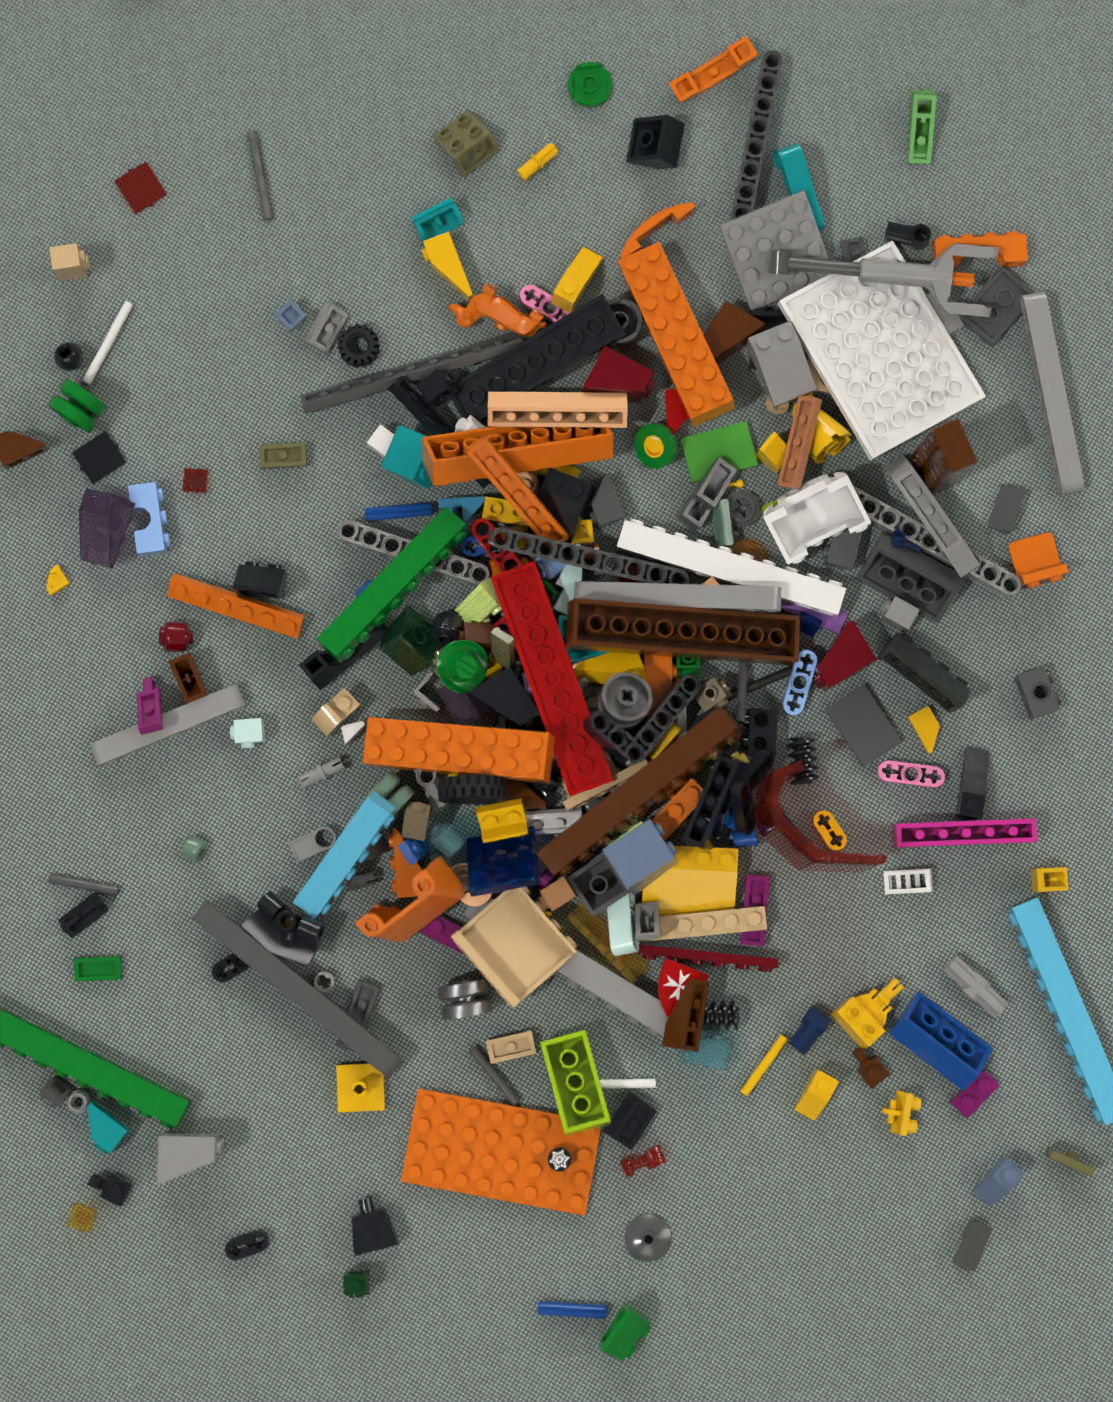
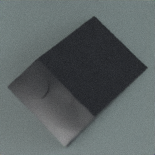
M549 468L541 486L538 499L568 533L569 539L565 542L572 544L595 489L591 483ZM528 527L527 533L536 535L535 532L530 527ZM569 547L563 549V551L569 553Z

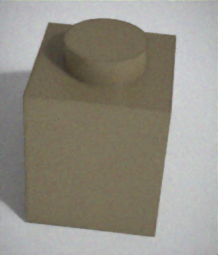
M408 801L404 815L402 837L425 841L432 813L431 805Z

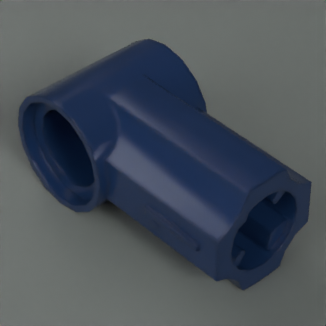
M811 1006L802 1018V1024L788 1041V1044L805 1055L818 1035L821 1036L832 1019L815 1006Z

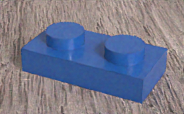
M407 838L398 845L410 866L430 851L426 838L425 841Z

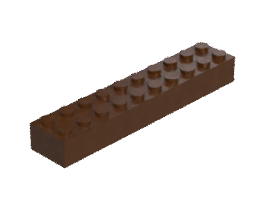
M573 598L568 602L566 649L790 666L799 662L800 616Z
M717 707L537 852V855L554 876H570L578 869L576 865L583 860L587 862L596 855L594 852L601 846L603 848L608 846L614 840L613 836L619 831L623 833L632 826L631 821L637 817L641 819L649 813V807L655 802L659 804L668 797L667 792L672 788L677 790L684 785L687 776L691 773L693 775L699 773L705 767L703 763L708 759H716L718 753H723L721 750L727 744L731 746L740 740V734L743 730L725 708Z

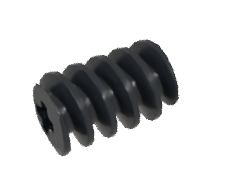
M788 738L787 740L793 742L786 747L793 750V752L789 753L787 757L794 759L793 762L788 764V767L795 769L789 773V776L796 778L790 782V785L812 784L813 780L819 778V775L812 774V771L818 769V766L811 764V762L817 760V757L810 755L816 748L809 746L810 743L815 741V738Z
M711 1001L709 1007L706 1003L703 1023H705L707 1030H710L712 1023L715 1024L716 1030L720 1029L721 1024H724L726 1030H729L731 1024L734 1025L735 1030H738L739 1004L736 1008L734 1001H730L728 1007H726L725 1001H721L719 1007H717L715 1001Z

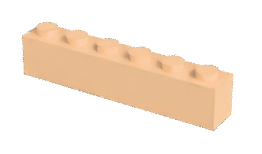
M488 392V426L627 428V393Z

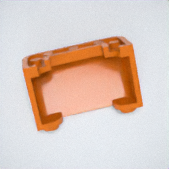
M438 856L423 871L417 874L412 881V888L419 897L402 911L396 904L392 907H384L379 902L358 919L355 924L366 936L393 942H404L455 904L463 896L464 886L444 859Z

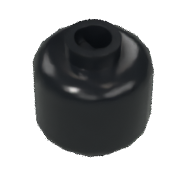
M453 611L438 613L434 618L431 628L432 638L441 645L457 641L459 631H462L463 621Z

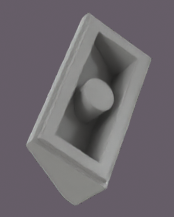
M325 302L307 333L304 342L328 354L349 314L336 305Z

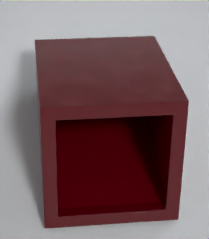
M605 346L586 379L582 392L627 393V402L641 403L643 397L648 398L653 389L655 380L652 377L654 371Z
M853 619L841 629L814 670L812 680L818 689L822 688L824 692L877 660Z

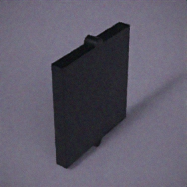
M106 431L72 452L81 466L80 470L86 473L92 484H95L127 463L118 450L119 446L113 443Z

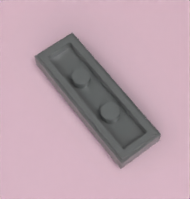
M359 979L347 1014L366 1029L381 986ZM339 1038L337 1039L336 1046L355 1052Z

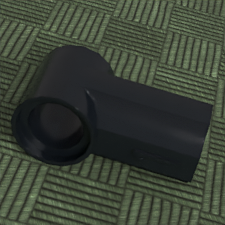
M888 220L884 240L909 245L913 249L922 250L928 246L931 231L924 224L912 225ZM922 233L926 239L918 241L914 238V235Z
M552 766L550 783L527 782L534 793L543 799L557 790V787L563 782V776L560 768Z

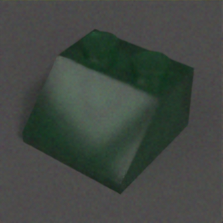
M408 605L385 631L379 648L408 674L413 676L431 665L438 642L432 638V625Z

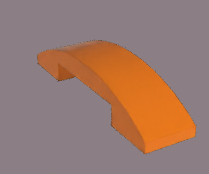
M745 36L727 47L725 52L694 71L686 72L671 81L669 86L679 102L683 103L726 80L758 57V53L748 37Z
M678 204L666 208L647 219L630 236L622 250L620 259L641 250L638 242L668 220L672 219L677 226L695 212V204Z

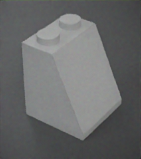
M164 1132L159 1135L157 1184H163L220 1158L221 1153H224L225 1139H221V1133Z

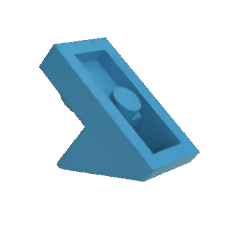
M485 496L439 499V510L441 512L445 506L454 514H458V511L462 510L463 522L467 526L484 507Z

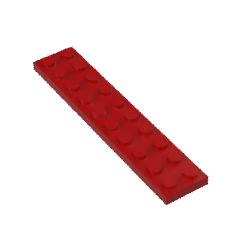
M535 561L491 576L547 733L555 736L553 752L569 796L571 797L613 782L614 779L602 746L584 730L583 721L590 715Z

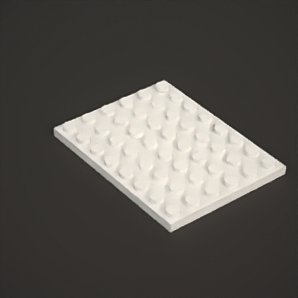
M893 241L853 261L860 263L861 259L865 258L905 262ZM829 274L779 300L777 303L788 322L791 321L802 347L870 461L986 397L921 287L860 282L858 276Z

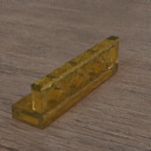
M582 902L566 917L632 984L648 968L635 953L614 956L610 947L609 927L597 915L591 917Z

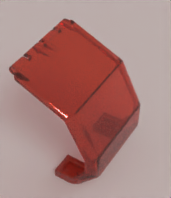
M802 761L771 772L759 783L753 802L756 824L760 835L798 871L862 873L887 861V857L884 854L866 855L820 851L785 818L778 800L783 783L791 779L790 776L805 770Z

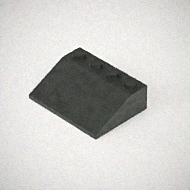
M897 632L878 656L949 713L960 709L970 692V689L966 687L968 683L959 676L956 678L949 673L950 669L942 662L936 663L930 658L932 655L923 647L919 649L913 645L914 640L910 636Z

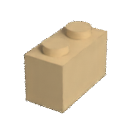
M77 243L49 247L52 270L61 281L88 277L87 270L91 269L90 260Z

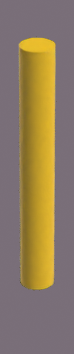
M783 1035L778 1037L740 1092L748 1097L788 1041L787 1038Z

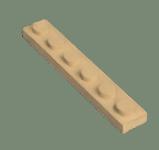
M765 906L660 916L662 938L639 940V942L767 930Z

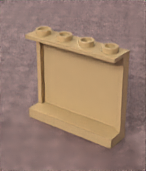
M516 881L463 928L451 936L453 942L512 1009L577 953L574 949L577 947L575 942L569 936L564 937L559 932L561 929L560 925L553 918L549 920L544 914L546 910L538 900L533 902L528 896L530 894L528 888L522 882L518 885Z

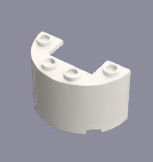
M835 472V477L829 478L828 474L811 479L803 483L800 490L791 489L780 496L775 507L769 505L764 511L763 518L787 564H796L803 561L805 556L808 555L807 547H816L822 544L825 538L830 536L836 537L843 533L846 528H848L850 533H859L871 524L846 473Z

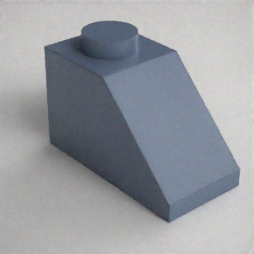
M1002 1156L972 1191L991 1207L1007 1195L1025 1173L1007 1157Z

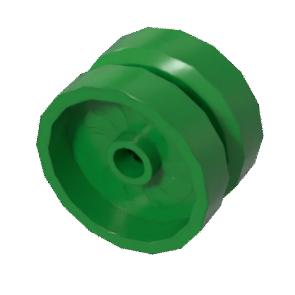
M65 378L59 389L69 400L67 401L60 396L54 395L48 406L69 424L91 434L97 424L86 413L89 412L96 417H102L108 406L79 385Z

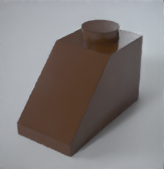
M9 431L0 433V461L7 470L49 451L48 446L42 441L13 431L10 433Z
M507 779V801L522 798L525 812L546 810V802L521 781L516 782V780Z

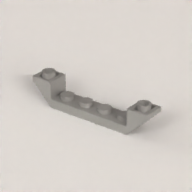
M900 456L884 467L942 549L960 578H963L979 567L978 560L905 456Z

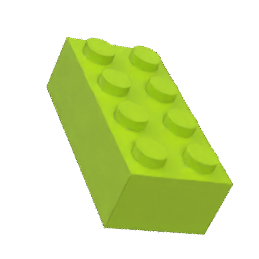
M586 1030L540 1042L565 1137L610 1125V1117Z

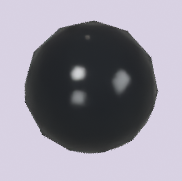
M66 342L56 348L54 360L56 365L62 370L72 371L81 365L83 353L76 344Z

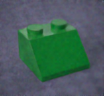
M626 1302L600 1339V1349L621 1361H624L626 1357L630 1358L637 1349L635 1343L639 1337L643 1339L651 1328L648 1325L650 1323L649 1318Z

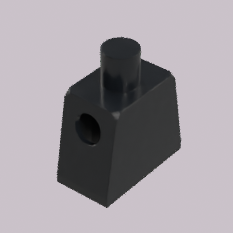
M371 1196L359 1199L358 1203L361 1213L351 1217L354 1255L358 1256L398 1245L399 1238L385 1207L374 1209Z

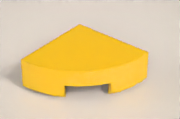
M58 564L50 570L47 579V591L50 596L70 585Z

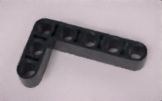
M692 674L677 679L632 735L603 711L587 716L583 721L584 730L623 766L629 767L638 764L644 760L700 689V681ZM684 681L688 683L689 691L685 690L683 686ZM670 698L675 701L676 708L670 705ZM657 715L661 717L662 725L656 722ZM594 718L600 722L599 729L593 723ZM643 732L646 733L649 738L648 743H646L642 739ZM611 734L617 737V744L611 741ZM629 749L634 752V760L628 756Z

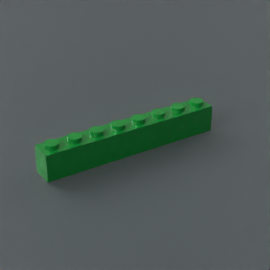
M445 506L317 637L320 646L339 663L344 659H349L355 651L354 648L360 642L364 643L376 626L379 627L387 619L386 615L392 609L396 610L402 604L403 598L418 588L422 578L431 575L435 570V565L440 560H445L456 544L464 541L468 532L466 523Z

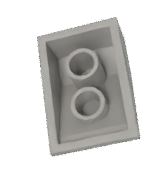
M791 321L748 338L746 348L774 408L797 399L799 395L804 396L816 391L802 345Z

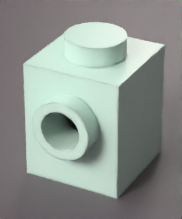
M262 718L233 720L234 726H230L231 740L235 739L237 745L241 744V748H254L255 743H265L264 720Z

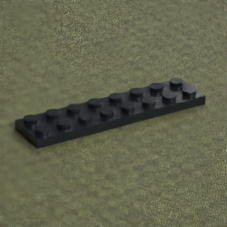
M601 294L455 382L459 391L451 396V399L462 418L467 419L471 415L481 422L488 418V392H531L602 350L605 346L607 347L622 338L626 333L604 294Z

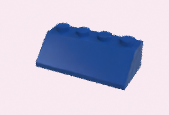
M920 991L915 994L899 1015L889 1032L896 1040L962 1091L979 1076L993 1049Z

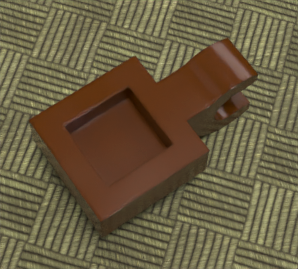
M860 1047L852 1052L862 1065L857 1069L858 1073L871 1089L890 1075L875 1055L869 1059Z

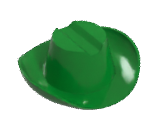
M457 640L447 644L440 651L436 661L437 673L442 683L456 693H468L477 688L483 681L488 667V658L485 650L479 644L469 640Z

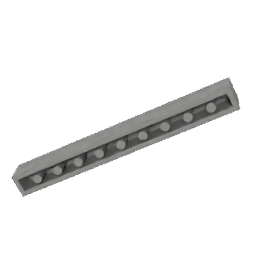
M490 898L482 906H469L464 914L468 917L466 921H471L494 899ZM576 950L577 953L553 973L555 976L561 973L568 977L565 982L575 988H578L579 985L586 988L587 992L585 994L593 999L598 1000L599 997L607 1001L605 1006L618 1013L619 1009L627 1013L625 1018L638 1025L639 1021L647 1026L646 1031L658 1037L660 1033L664 1036L665 1024L669 1017L666 1016L660 1000Z

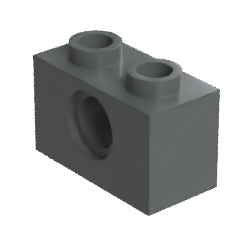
M1044 666L1014 677L1030 721L1060 710V697L1057 692L1053 691L1051 683H1053L1052 676L1049 670H1045ZM1035 687H1041L1044 690V697L1042 699L1034 695Z

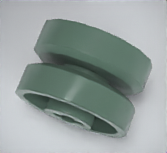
M391 771L370 790L367 797L373 791L378 793L396 807L392 814L396 818L405 809L408 801L411 802L416 792L406 785L395 793L394 791L400 785L401 778Z

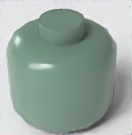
M191 836L181 844L182 855L193 862H198L204 857L207 844L205 841Z

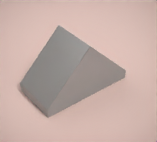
M658 902L635 904L636 941L662 938Z

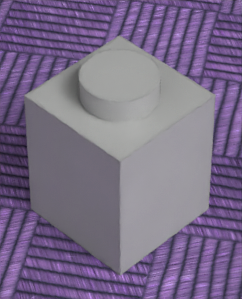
M895 596L892 601L887 599L881 610L884 613L882 619L906 632L909 630L920 609Z

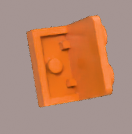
M1050 532L1013 541L1008 545L1015 574L1021 581V587L1027 586L1028 589L1041 586L1042 581L1049 580L1050 583L1061 581L1063 576L1069 573L1067 564L1061 565L1054 537Z

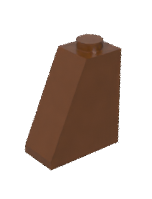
M725 301L703 336L716 363L719 364L745 347L749 337L766 331L764 322Z

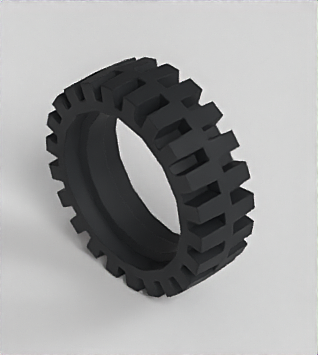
M454 775L438 779V801L455 805H488L506 802L507 779L493 775Z

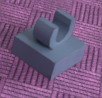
M292 299L274 314L290 332L307 318V315Z

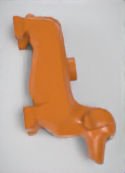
M489 283L484 284L482 288L483 293L471 298L467 307H462L455 303L448 305V308L456 315V323L463 328L473 326L478 318L484 316L495 321L494 325L502 331L509 329L528 338L535 335L539 329L547 327L545 322H541L545 316L544 313L534 308L530 316L523 314L508 299L503 296H495L497 288Z

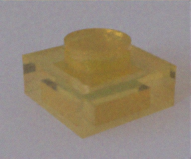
M74 1203L67 1227L90 1233L98 1209Z

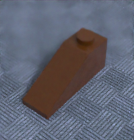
M689 978L666 1021L663 1047L698 1052L709 982Z

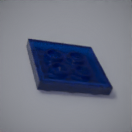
M534 826L528 827V834L494 842L483 843L482 836L466 839L468 881L471 897L540 884L537 839Z

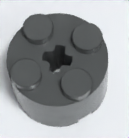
M622 298L610 299L608 303L619 322H623L622 328L626 335L608 346L611 349L629 347L640 336L642 328L641 311L632 301Z

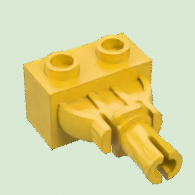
M893 978L879 993H877L876 989H872L868 994L846 999L830 1014L861 1049L870 1047L885 1032L883 1026L886 1023L887 1014L893 1009L891 1005H888L904 989L902 984L897 985L899 981L896 978Z

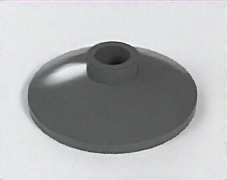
M643 1214L635 1217L628 1224L625 1231V1244L630 1254L638 1260L646 1262L655 1261L663 1257L668 1251L671 1244V1231L667 1223L659 1216ZM651 1235L653 1240L650 1243H646L644 1237Z

